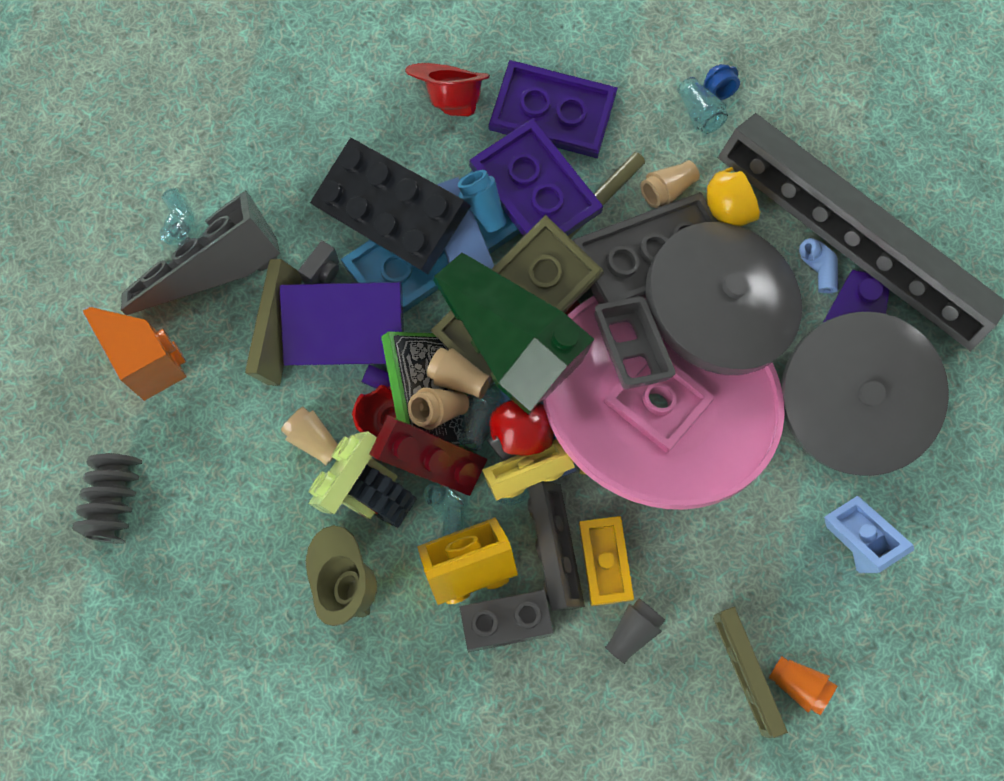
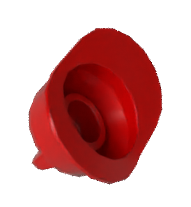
M434 63L412 64L405 69L408 75L425 81L432 105L451 116H472L480 99L482 80L490 77L487 73L470 72L454 66Z

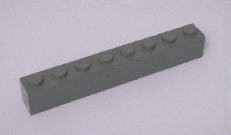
M757 113L753 114L734 130L717 157L727 166L733 167L735 172L742 171L753 186L970 352L997 326L1004 315V299Z

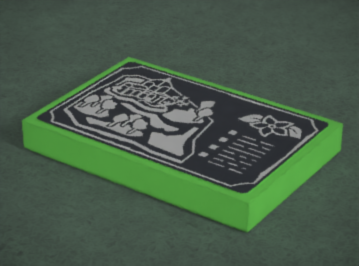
M389 331L381 336L396 418L470 451L477 450L479 446L470 402L468 411L464 415H459L431 430L415 425L408 413L410 398L421 388L455 391L435 386L433 380L427 377L429 363L436 351L440 348L449 349L433 333Z

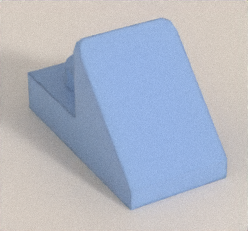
M856 496L824 517L827 529L853 552L855 567L859 573H880L914 551V545L859 496Z

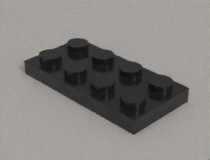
M351 137L310 202L316 208L427 275L471 207L462 198Z

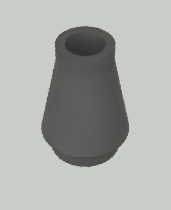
M639 598L633 606L628 604L611 640L605 648L625 664L632 655L662 632L660 627L665 622V619Z

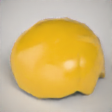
M733 167L715 173L708 183L707 204L712 215L719 222L744 226L759 220L760 210L758 201L746 175L742 171L729 173L734 170Z

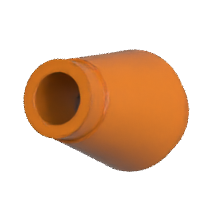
M783 656L780 657L769 676V679L776 682V685L807 713L812 710L818 715L822 714L838 686L828 680L830 678L829 675L792 660H787Z

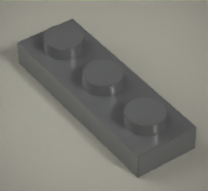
M542 481L528 487L530 495L528 510L535 522L538 537L535 547L537 555L543 564L545 574L543 589L545 590L546 599L550 603L551 611L585 607L561 484Z

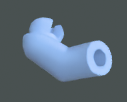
M814 238L805 239L800 244L799 253L802 260L818 273V292L836 293L838 291L837 255L821 241Z

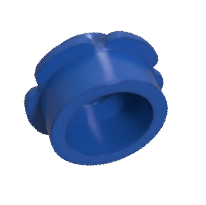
M720 64L714 66L709 70L704 80L706 93H711L716 100L729 98L740 86L737 68L734 66L730 67L729 65Z

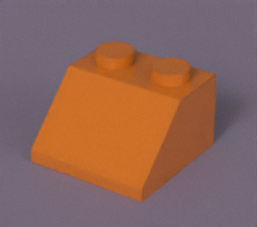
M93 307L83 310L85 317L120 380L143 401L187 377L180 366L186 362V359L177 344L171 341L164 329L156 331L145 319Z

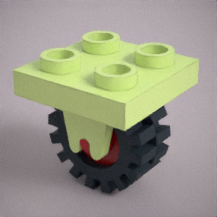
M368 431L353 434L349 438L344 436L331 456L336 462L330 471L326 473L322 471L317 476L308 491L313 495L308 504L323 513L335 514L340 505L344 504L366 519L371 520L373 515H375L382 521L397 528L400 527L417 499L410 491L395 482L398 477L396 474L371 458L372 456L369 453L377 437Z

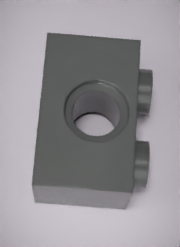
M545 590L459 606L468 653L551 637L553 635Z

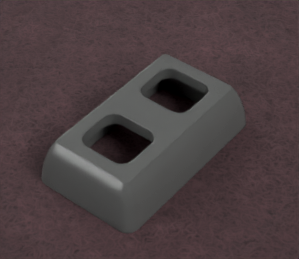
M638 296L596 305L595 319L623 389L627 390L664 382L675 375L674 366L644 297ZM629 322L634 329L637 339L621 343L616 342L613 339L609 325ZM643 357L647 361L651 374L631 378L627 374L623 360Z

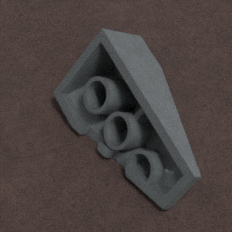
M246 190L205 220L209 227L199 238L190 239L188 236L178 244L179 247L173 253V260L169 264L165 260L157 262L129 286L121 295V311L125 315H130L248 277L256 270H266L270 259H277V256L280 254L278 241Z

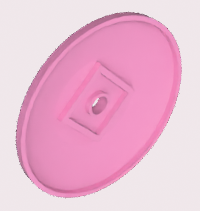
M595 296L584 301L568 314V317L594 338V341L583 362L543 401L549 424L558 442L573 462L591 479L618 496L639 504L662 509L685 510L714 505L731 498L749 486L767 467L779 445L784 425L782 387L773 362L763 369L748 374H717L689 363L672 350L663 340L674 366L675 375L664 382L626 390L621 386L595 319V307L598 305ZM629 322L609 325L613 339L616 342L621 343L637 339L634 329ZM635 357L623 360L627 374L631 378L651 374L645 358ZM659 394L663 396L668 403V407L658 408L654 406L649 399V395Z

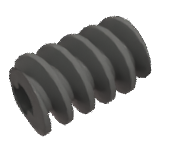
M117 453L91 455L87 458L86 463L94 471L86 472L83 475V480L92 487L83 488L79 493L80 498L89 503L76 507V513L87 520L74 522L72 529L91 540L124 544L126 541L116 536L115 531L129 529V524L118 519L119 514L131 513L133 508L122 503V498L136 495V492L126 487L125 483L139 480V475L128 469L129 466L142 464V460Z

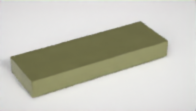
M270 259L245 369L246 374L272 386H280L284 368L280 285L301 284L302 282L298 270L282 259Z
M735 606L715 614L713 620L761 735L765 738H775L788 733Z

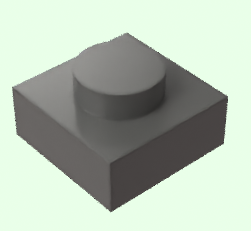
M323 240L320 241L298 270L304 284H326L333 281L339 270V259L335 248Z

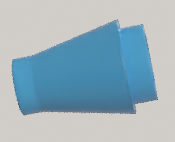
M478 170L468 174L459 181L458 188L460 192L458 196L471 205L469 210L480 221L485 231L494 232L502 228L507 220L503 214L495 178L489 176L486 170Z

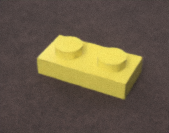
M555 439L553 440L552 447L542 453L527 456L516 455L487 467L482 472L497 501L501 498L516 497L522 494L526 488L542 481H554L560 478L564 472L575 468L573 460L564 451L558 440Z

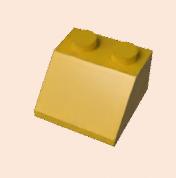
M496 517L417 546L425 575L437 605L445 602L447 604L462 602L470 596L471 592L485 587L486 589L502 587L509 582V578L518 575L510 542Z

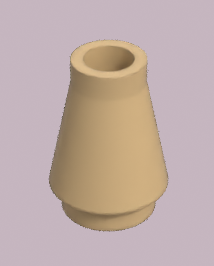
M687 160L679 165L649 172L646 175V179L640 185L645 201L653 208L672 203L689 186L699 180V170L692 161Z
M444 348L438 349L427 369V377L433 380L435 386L470 394L479 399L486 394L492 379L491 376L483 373L454 348L449 350Z
M421 388L410 398L408 403V413L412 422L428 430L434 429L459 415H464L469 408V400L465 393L433 388Z
M302 406L286 421L281 431L287 436L285 439L287 442L310 454L327 466L334 459L331 456L338 443L314 410L309 412Z

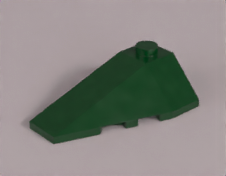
M463 252L434 276L433 281L457 320L462 321L471 336V344L477 354L481 353L491 370L490 376L496 386L528 415L583 362L594 341V338L563 311Z

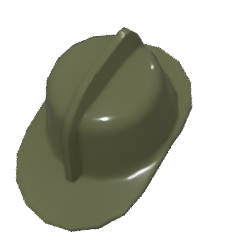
M335 525L323 528L313 537L308 546L305 560L306 571L317 617L324 624L338 626L347 623L353 617L363 618L370 615V606L374 602L377 593V579L373 570L363 562L359 545L351 532L344 527Z

